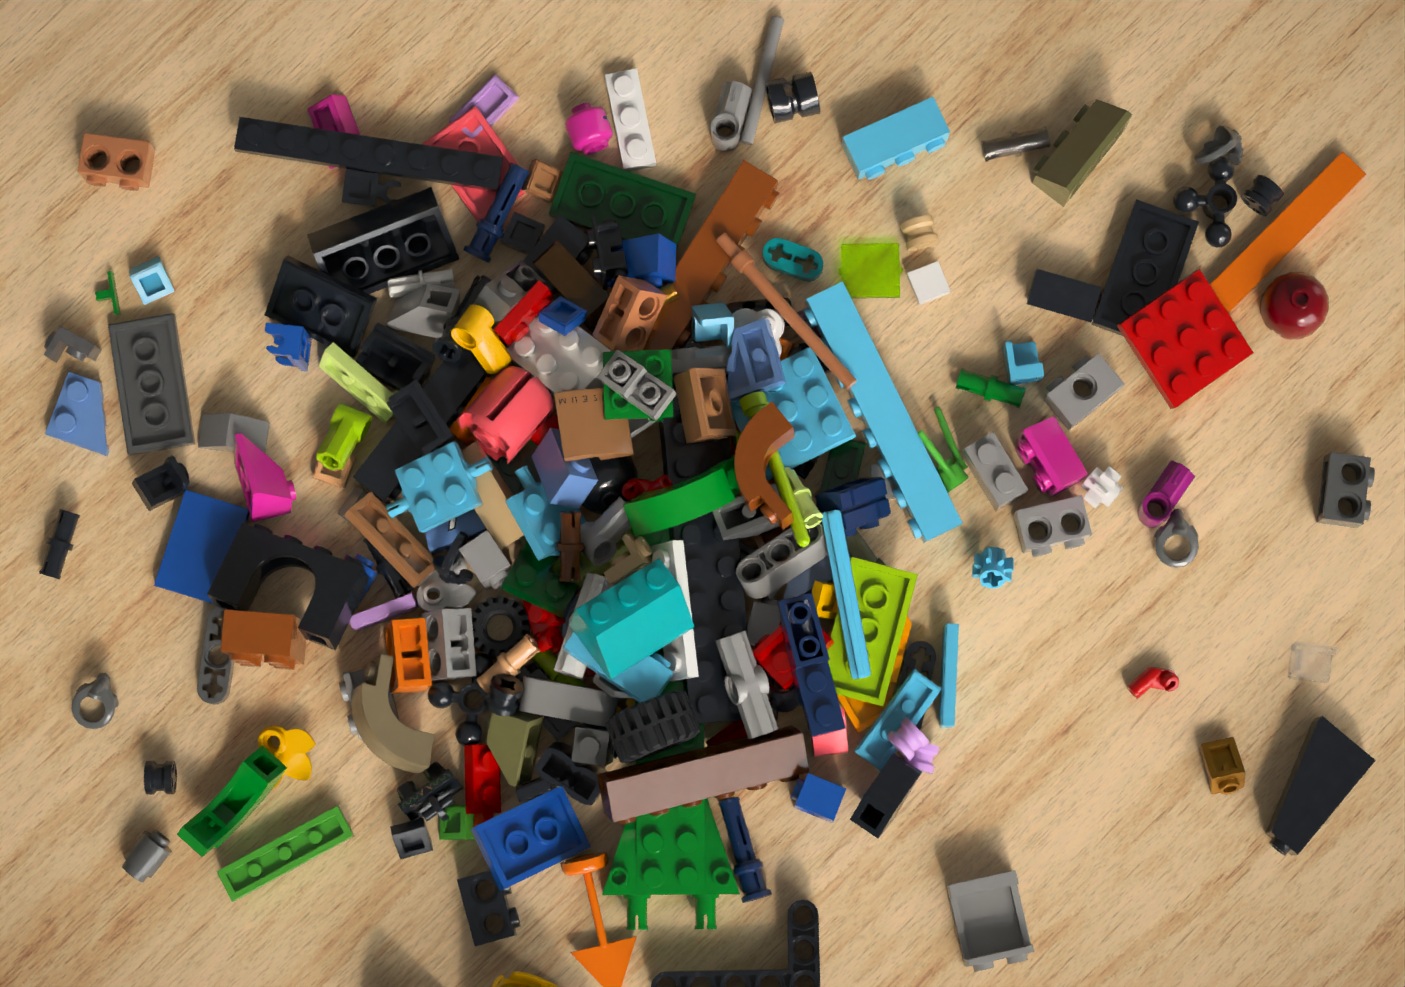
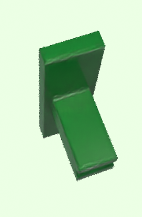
M108 271L110 289L95 292L96 300L99 302L112 299L114 313L121 315L114 273Z

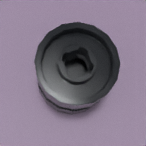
M811 71L793 75L791 81H787L785 78L766 81L769 106L775 124L793 120L795 114H799L802 118L820 114L817 88Z

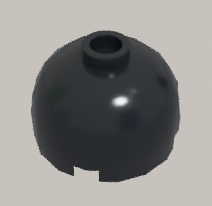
M631 456L600 460L599 457L589 458L598 481L582 503V506L594 513L601 514L619 496L626 502L630 501L624 498L622 487L630 479L638 478L637 469Z

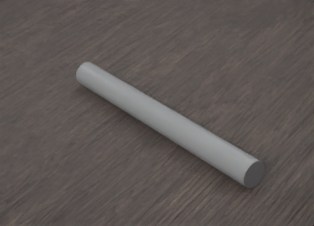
M771 17L740 142L743 144L753 145L766 94V81H769L784 23V19L781 17Z

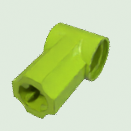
M340 403L332 416L329 432L317 452L316 459L330 470H343L357 442L361 443L364 440L372 421V415Z

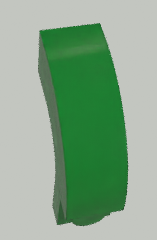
M735 457L725 459L688 480L662 489L644 492L623 504L634 535L649 534L685 523L735 500L734 496L740 493L735 474Z
M262 745L241 763L236 773L221 792L204 809L184 824L177 835L201 857L205 856L214 847L218 848L243 824L274 788L288 767Z

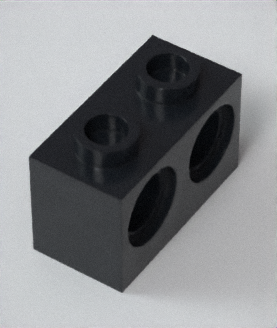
M490 870L457 880L475 947L517 935L515 928L521 927L516 907H509L506 896L512 893L511 887L499 891ZM483 880H489L495 886V893L489 900H483L477 894V886ZM492 913L501 915L504 920L503 929L496 934L491 933L486 927V919Z

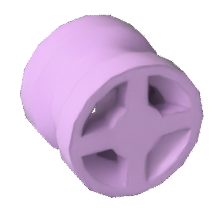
M907 717L901 721V727L897 731H890L886 735L894 747L909 761L915 756V750L919 747H925L929 743L925 735Z
M928 743L925 747H919L915 750V756L910 761L905 757L902 759L924 773L933 774L935 768L932 763L933 758L938 754L940 747Z

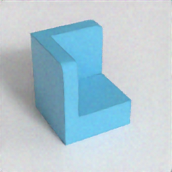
M725 303L691 306L692 338L694 341L722 339L727 348L732 347L734 316Z
M1012 341L1004 342L1002 351L1007 382L1012 385L1041 381L1044 377L1042 362L1039 363L1036 343L1012 344Z

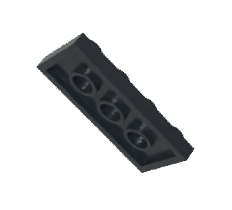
M1136 199L1091 325L1123 336L1116 326L1117 324L1178 283L1199 221Z

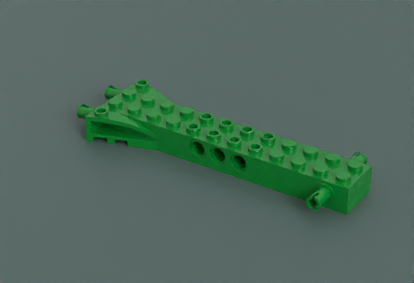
M669 528L639 535V537L642 536L646 539L651 549L654 545L670 541ZM663 648L655 652L664 658ZM683 680L669 681L660 695L677 690L684 691ZM699 724L701 731L696 737L658 754L638 760L636 764L705 747L704 724ZM703 799L701 804L693 807H683L682 805L671 807L668 813L653 816L648 813L636 816L637 819L634 822L625 824L602 895H623V899H627L626 930H636V915H638V930H648L647 898H651V895H692V898H695V929H704V915H707V929H717L716 898H719V895H740L708 799Z

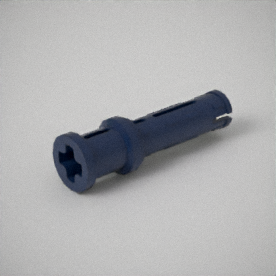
M510 163V167L485 218H480L477 221V230L469 246H465L463 251L490 263V254L498 238H502L504 235L502 226L530 173L529 171L514 163Z
M734 797L721 801L718 805L722 812L737 864L734 866L733 872L740 880L744 894L741 898L742 903L770 896L772 892L771 889H767L761 870L764 867L763 862L760 859H756L739 801L740 798Z

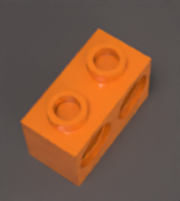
M425 618L391 620L384 627L386 654L394 657L389 683L390 694L424 692L432 685Z

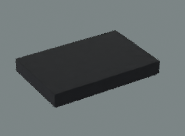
M288 255L283 259L264 315L284 325L302 326L312 339L327 346L334 342L346 354L354 358L360 348L377 298Z

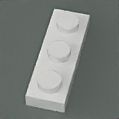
M637 68L605 74L623 169L633 171L656 166Z

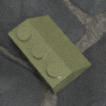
M1098 99L1095 100L1091 107L1085 104L1073 120L1077 124L1069 133L1067 130H1064L1054 142L1053 146L1057 149L1049 158L1044 155L1034 167L1033 171L1036 173L1033 184L1064 207L1125 131L1133 114Z

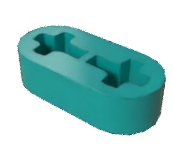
M782 238L770 239L763 247V262L774 271L806 282L816 280L822 273L823 259L815 250ZM777 246L782 247V254L791 257V260L779 258L777 262L772 261V254L768 253V251H775ZM808 258L814 259L813 265L818 268L817 270L811 269L809 273H804L803 266L794 262L795 259L806 262Z

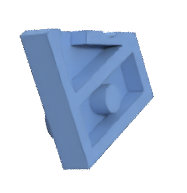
M763 318L735 328L731 342L732 354L728 358L726 369L729 372L727 385L731 403L740 400L748 394L763 392L786 384L770 321Z
M68 372L45 434L108 457L109 446L106 439L105 426L107 424L106 415L103 410L104 395L102 384Z

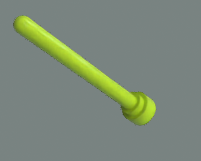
M754 392L741 398L739 404L743 415L748 416V419L751 420L756 413L768 405V401L764 392ZM777 450L770 458L768 464L781 499L793 513L794 522L790 525L796 542L799 546L806 547L810 543V537L779 451Z

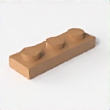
M370 491L349 508L344 516L415 588L435 571L432 563L434 557L396 517L391 518L389 516V510H386L383 503Z

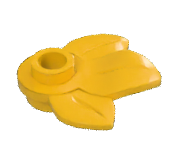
M279 725L265 727L258 736V747L260 748L263 745L288 767L274 788L280 784L285 774L297 780H309L312 773V764L306 753L316 745L312 736L299 728L286 730ZM273 736L279 738V747L273 746L271 742Z

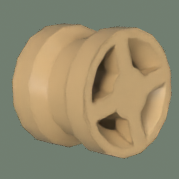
M931 215L912 218L900 224L902 233L906 234L908 239L906 242L907 251L926 249L939 242L938 235L933 233L931 227L933 225Z

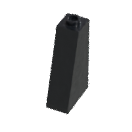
M1323 716L1315 718L1311 723L1266 830V834L1272 839L1269 844L1284 856L1287 853L1298 855L1376 761Z

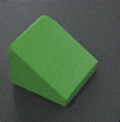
M450 805L445 811L449 815V819L443 821L439 817V840H476L471 831L474 824V814H466V805Z

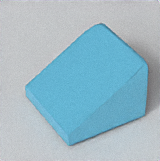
M155 257L129 270L130 278L144 305L174 292L160 257Z

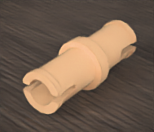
M526 634L507 653L502 652L497 656L498 661L477 678L480 687L488 693L491 691L489 684L493 676L497 674L517 676L521 672L520 668L536 653L540 652L535 639Z

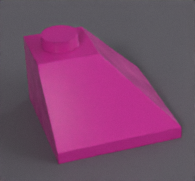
M242 433L235 434L234 464L251 521L257 522L290 514L292 500H296V492L292 480L286 481L283 469Z

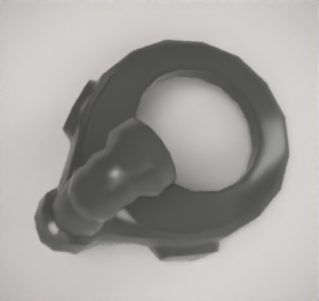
M1219 126L1216 128L1214 140L1206 142L1204 148L1195 155L1194 159L1198 164H1205L1233 149L1228 158L1234 165H1238L1241 163L1243 156L1242 138L1236 130H1231L1227 126Z
M1174 509L1167 523L1157 529L1154 537L1156 538V554L1160 561L1167 566L1178 568L1188 565L1196 557L1199 548V536L1194 526L1189 525L1185 520L1182 510ZM1173 535H1182L1190 542V551L1183 559L1173 560L1165 554V542Z
M100 673L91 683L81 685L76 690L77 693L72 701L73 717L85 728L98 729L107 725L119 704L117 696L112 693L110 677L106 673ZM90 697L102 701L105 707V714L99 721H88L82 716L80 703L84 698Z

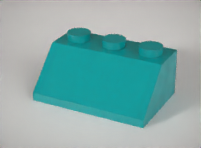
M658 558L575 609L570 627L609 680H612L693 629L694 623L680 584L661 559Z

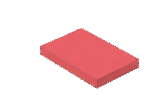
M476 106L422 143V145L503 157L499 187L510 167V163L518 165ZM480 125L483 127V130L474 139L469 138L462 131L466 127L473 133ZM451 185L476 221H479L480 218L484 219L497 192ZM520 190L516 200L526 192Z

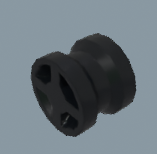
M1257 175L1253 180L1254 186L1250 190H1245L1241 195V199L1254 212L1267 216L1272 210L1271 205L1279 201L1284 193L1271 179L1263 175Z
M497 674L490 681L489 687L491 691L485 697V707L496 715L512 716L518 709L519 703L517 699L522 696L524 690L523 683L514 676Z
M146 761L144 767L145 793L147 795H154L157 791H164L166 794H175L177 788L176 762L166 761L164 764H157L155 761Z

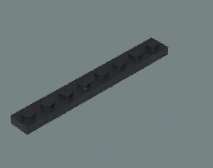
M239 117L234 145L235 152L495 192L499 189L503 157L246 117Z

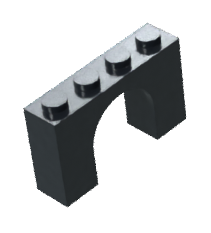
M242 523L207 593L215 606L225 610L249 611L261 584L270 574L286 567L306 569L315 576V591L298 629L306 640L336 650L370 579L363 568V564L352 557L345 556L344 559L335 557L331 551L321 546L307 547L303 545L302 541L291 535H284L283 538L274 535L272 530L263 525L255 524L252 527Z

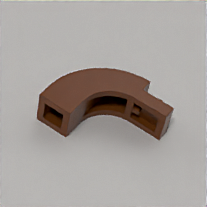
M771 401L756 413L743 429L736 446L734 466L739 491L750 512L762 504L763 506L760 508V511L769 523L773 525L777 522L784 530L794 522L793 513L768 483L766 468L772 455L792 440L795 435L793 426Z

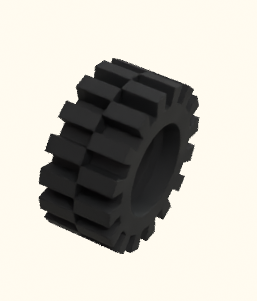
M504 596L487 598V601L480 602L477 605V609L472 611L474 645L482 653L492 658H497L502 652L507 653L526 634L529 636L531 634V626L526 611L511 598L508 599ZM495 615H505L513 623V631L505 640H494L488 635L487 624Z

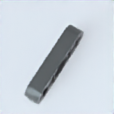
M219 607L213 609L208 615L197 684L199 697L204 702L213 705L220 704L228 698L235 662L229 660L230 656L228 655L227 660L223 664L214 665L209 657L214 647L221 646V640H212L213 634L220 637L221 627L215 624L216 618H222L225 609ZM208 668L215 671L226 670L224 677L219 674L217 676V685L222 687V692L216 693L214 698H210L211 694L205 691L206 685H212L214 674H207Z

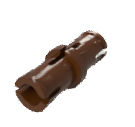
M567 511L559 512L560 542H557V550L560 551L559 581L571 582V579H574V582L581 581L580 551L584 550V543H581L582 512L569 511L567 513Z

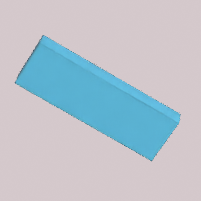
M947 623L943 627L940 683L942 690L940 691L939 707L940 728H953L955 726L959 624Z
M912 669L853 751L881 771L891 755L897 751L886 735L890 731H897L905 717L916 725L942 689L916 669Z

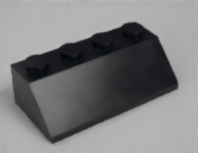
M432 187L307 234L312 253L320 271L368 294L387 288L390 278L419 274L420 270H422V273L459 260Z

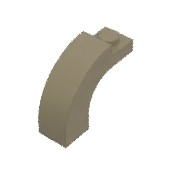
M380 654L371 662H368L365 667L363 682L367 684L362 683L352 690L351 708L354 723L364 743L378 758L395 768L419 774L430 766L435 734L409 728L396 718L388 700L394 657Z

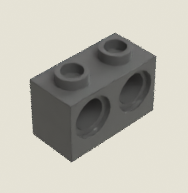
M1330 452L1324 457L1317 523L1358 528L1364 524V520L1369 519L1371 501L1366 500L1367 489L1372 487L1375 476L1374 467H1370L1371 457ZM1343 466H1349L1354 469L1356 473L1355 482H1348L1343 478L1341 473ZM1340 499L1348 500L1353 508L1351 515H1344L1339 511L1338 501Z

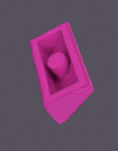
M331 94L307 108L314 128L360 135L349 103L344 95Z

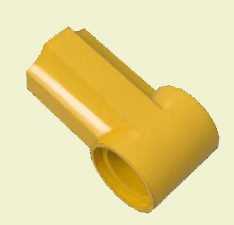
M473 304L468 307L452 329L451 336L458 345L472 351L488 374H496L501 369L506 368L512 359L509 356V351L492 329L494 324L492 314L484 307Z

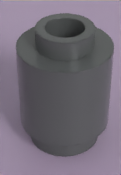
M154 830L152 833L144 831L124 856L126 861L123 863L122 868L140 882H144L147 877L151 878L172 852L168 847L170 840L157 830Z

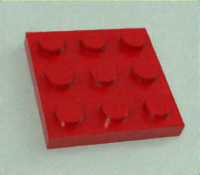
M1200 269L1195 270L1116 325L1170 409L1178 407L1254 353Z

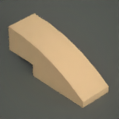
M477 441L461 451L464 459L470 465L487 456ZM491 462L493 470L476 477L477 491L483 505L474 509L500 550H502L524 534L505 502L514 494Z

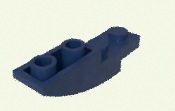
M812 593L778 601L793 681L799 704L803 707L810 737L813 738L846 729L828 664L830 658Z

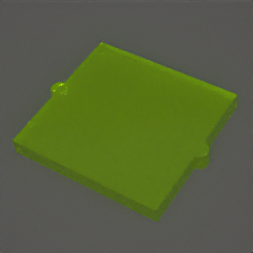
M899 243L841 244V268H839L838 274L841 275V279L851 299L900 298V274H902L903 268L900 267Z

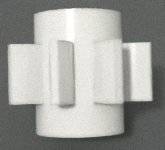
M1110 466L1105 472L1096 467L1081 486L1088 491L1083 499L1094 508L1100 503L1109 507L1123 490V487L1117 483L1121 475Z

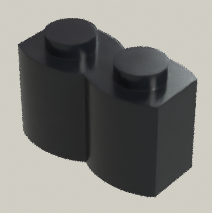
M553 742L535 766V770L548 783L564 787L574 800L585 805H593L601 796L597 774L607 771L600 765L571 761L573 747L563 742Z

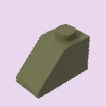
M517 709L516 713L512 716H499L491 713L487 720L488 735L486 743L509 785L516 787L532 779L544 719L542 715L522 712Z

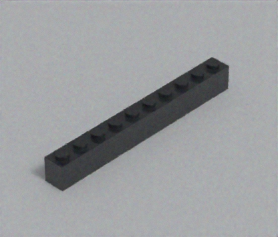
M561 215L556 218L523 260L527 266L533 268L546 281L545 285L550 289L552 295L557 291L532 262L556 240L563 245L581 266L589 260L593 253V250L589 248L588 236ZM502 341L504 346L508 349L509 347ZM463 347L460 359L457 362L443 361L423 387V390L448 428L457 420L485 378L491 375L485 371L472 351ZM398 421L395 422L353 475V478L360 485L371 491L386 505L390 504L392 500L397 501L402 497V488L395 470L421 458Z

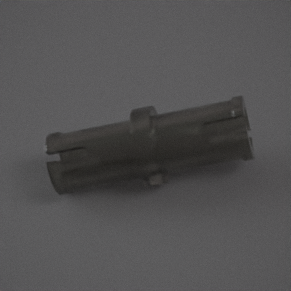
M1044 126L1022 133H1017L1016 130L1011 131L1008 136L981 141L985 162H988L989 160L1014 155L1015 158L1021 157L1023 152L1045 147L1049 148L1050 139L1047 127Z

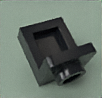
M173 455L166 458L163 465L135 478L132 482L133 487L148 511L183 495L190 484L187 469L182 463H178Z

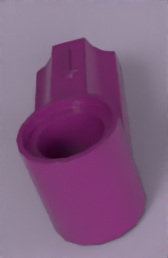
M1172 460L1168 463L1138 507V518L1143 525L1156 528L1167 520L1195 478L1190 469ZM1147 504H1159L1163 510V515L1160 517L1152 516L1147 510Z

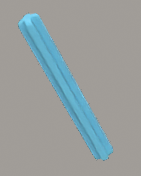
M840 510L827 511L822 513L823 518L821 519L850 674L853 679L865 678L871 675V669Z

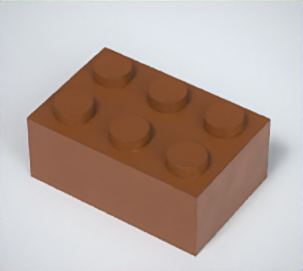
M224 610L220 651L229 655V660L239 663L240 666L261 667L262 661L269 663L270 666H274L276 669L294 670L295 664L304 665L306 639L298 629L301 619L292 614Z

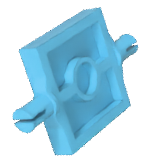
M451 442L396 469L395 473L402 488L403 498L386 505V510H389V516L394 518L408 510L413 515L419 532L425 533L483 505L477 491L476 477L493 470V466L490 464L491 461L486 456L470 465L464 459L459 444Z
M526 465L515 471L524 490L511 496L505 502L539 561L548 556L560 555V551L557 550V542H560L559 512L581 511L580 509L550 504L542 482L536 483ZM583 515L581 516V525L586 523Z

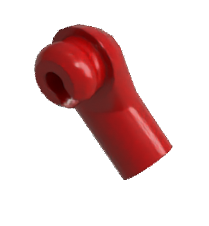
M662 475L654 481L633 478L623 485L622 494L625 499L632 500L644 492L662 489L673 484L669 480L668 475Z
M1148 667L1126 687L1138 699L1149 688L1166 690L1168 692L1176 690L1179 686V678L1170 669Z

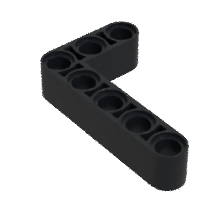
M808 900L795 901L789 907L787 912L788 969L665 971L655 976L651 987H657L658 981L663 977L672 978L677 987H691L693 979L700 976L706 977L710 981L711 987H725L726 981L731 976L741 977L745 981V987H760V981L768 975L775 976L779 980L780 987H794L797 977L809 975L814 981V987H820L818 910ZM800 905L809 907L813 915L810 923L803 926L797 924L793 919V911ZM800 940H807L813 946V954L806 960L798 959L793 951L795 944Z

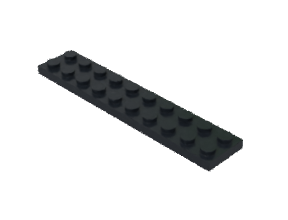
M672 383V389L676 392L675 383ZM676 394L673 398V418H663V421H659L664 475H668L673 485L695 477L723 460L731 458L729 437L686 444ZM709 512L669 528L670 541L683 540L699 677L684 679L683 689L687 693L699 724L742 720L738 706L733 704L726 692L724 680L727 674L716 640L742 631H746L748 637L744 589L736 575V568L739 562H741L739 538L723 540L713 512Z

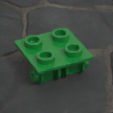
M671 349L621 351L642 365L648 373L672 388ZM616 351L603 352V368ZM604 384L605 420L649 418L652 422L663 421V418H673V400L659 419L655 421Z

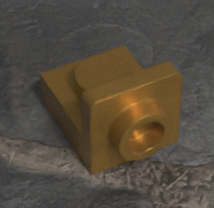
M1234 737L1202 743L1200 751L1210 779L1209 789L1211 794L1221 793L1227 795L1243 788L1245 769Z

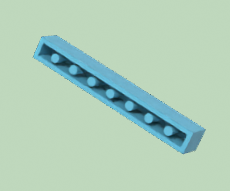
M843 281L807 298L805 302L807 308L803 310L809 326L811 328L817 327L824 344L857 380L848 389L851 395V399L847 400L848 405L855 418L861 416L866 426V429L862 430L869 447L873 448L876 446L881 456L877 463L885 478L891 476L897 488L892 491L893 496L900 509L906 507L911 517L907 523L914 538L921 537L923 543L963 524ZM834 375L840 388H843L844 385Z

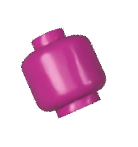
M583 103L572 108V114L565 121V128L573 148L577 151H583L585 155L594 154L607 148L613 131L604 109L596 106L591 107L590 103Z

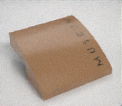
M604 388L554 393L565 462L593 457L605 460L634 455L628 419L605 420Z

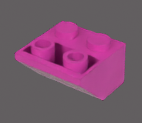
M1054 416L1022 430L1016 442L1019 446L1015 447V450L1024 465L1029 463L1035 475L1032 476V479L1041 494L1046 492L1048 497L1052 498L1084 480L1088 475Z

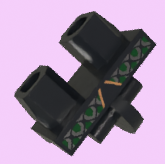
M434 762L423 772L429 783L418 789L411 780L397 788L401 800L398 805L411 821L422 817L429 821L437 814L443 821L449 819V815L445 809L455 802L452 796L463 789L459 780L449 769L446 770L438 762Z

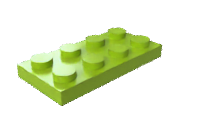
M852 557L850 563L871 675L860 679H853L851 677L839 610L837 611L830 637L834 644L827 650L830 658L828 664L838 695L884 706L918 574Z

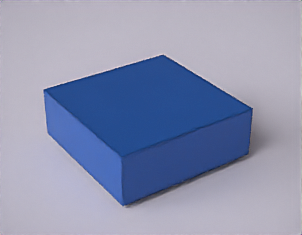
M560 296L539 312V322L566 336L586 320L587 310Z

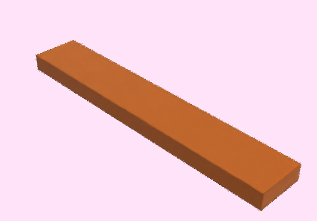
M1343 151L1210 284L1228 314L1365 177L1366 173Z

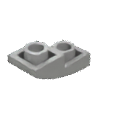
M618 349L597 376L609 388L655 421L659 419L677 394L674 389L648 373L642 365Z

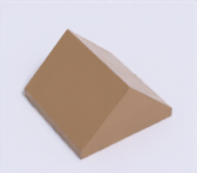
M691 368L674 377L686 444L737 436L724 369Z

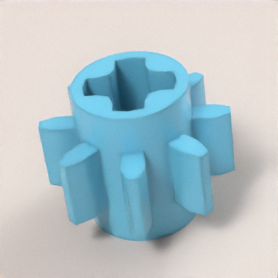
M987 547L981 554L975 553L972 577H980L981 586L999 588L1005 581L1011 582L1014 558H1006L1005 549Z

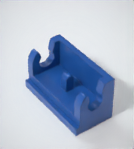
M266 323L265 332L272 335L274 344L278 345V347L273 345L267 346L266 349L274 355H281L276 357L275 360L283 366L298 367L301 371L308 372L312 338L304 327Z

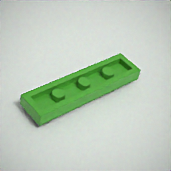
M336 806L216 872L231 901L235 902L355 835L340 807Z

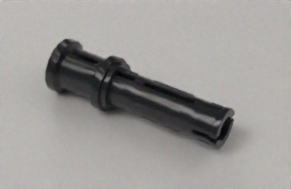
M477 275L456 314L444 323L442 336L437 338L432 346L434 353L440 359L446 362H457L463 353L462 347L453 340L451 331L468 307L473 305L483 287L491 281L490 278L482 275L480 279V276Z

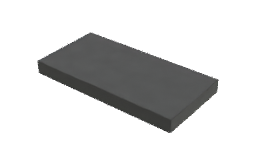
M171 313L108 324L127 454L132 456L194 445L195 438L176 315Z

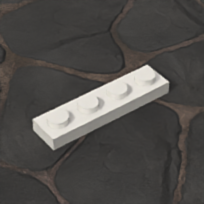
M672 540L652 546V562L660 558L680 584L692 618L683 540ZM691 629L663 647L664 658L671 663L668 669L673 671V677L670 681L699 677L694 631Z

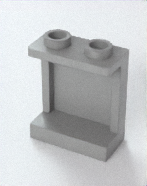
M1016 870L946 885L964 966H973L974 972L994 968L993 961L1004 958L1007 959L1008 964L1028 960L1027 953L1034 952L1017 887L1019 883Z

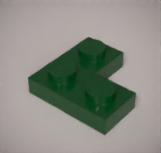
M526 541L509 570L508 576L502 582L501 589L563 618L578 591L579 585L573 582L559 581V576L550 572L559 556H548L538 561L528 541Z

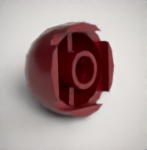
M1289 272L1276 277L1266 287L1260 300V314L1265 325L1285 339H1303L1312 335L1324 323L1329 310V297L1324 285L1314 276L1304 272Z

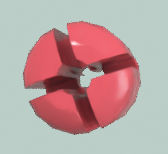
M515 366L503 368L457 421L461 430L465 426L469 428L486 455L496 461L501 456L507 458V464L532 438L536 432L535 429L552 415L554 409L553 397L548 388L538 377L530 379L531 372L524 368Z

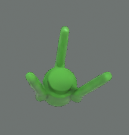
M936 407L934 411L954 461L951 457L945 461L923 430L918 431V436L939 466L936 467V470L947 492H950L969 478L964 471L968 466L961 458L940 407Z

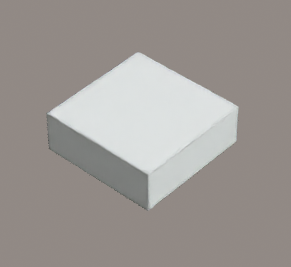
M938 261L907 273V278L919 305L951 292Z

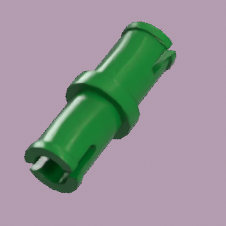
M963 368L960 371L955 388L983 396V400L988 402L993 399L1016 406L1019 409L1026 390L1025 387L997 380L998 376L991 375V377H986Z

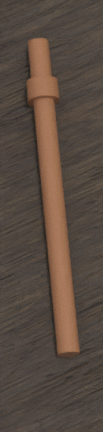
M723 233L718 237L716 242L732 259L731 264L733 267L750 279L846 389L851 388L857 382L856 378L753 264L755 260L746 250L742 251L727 233Z

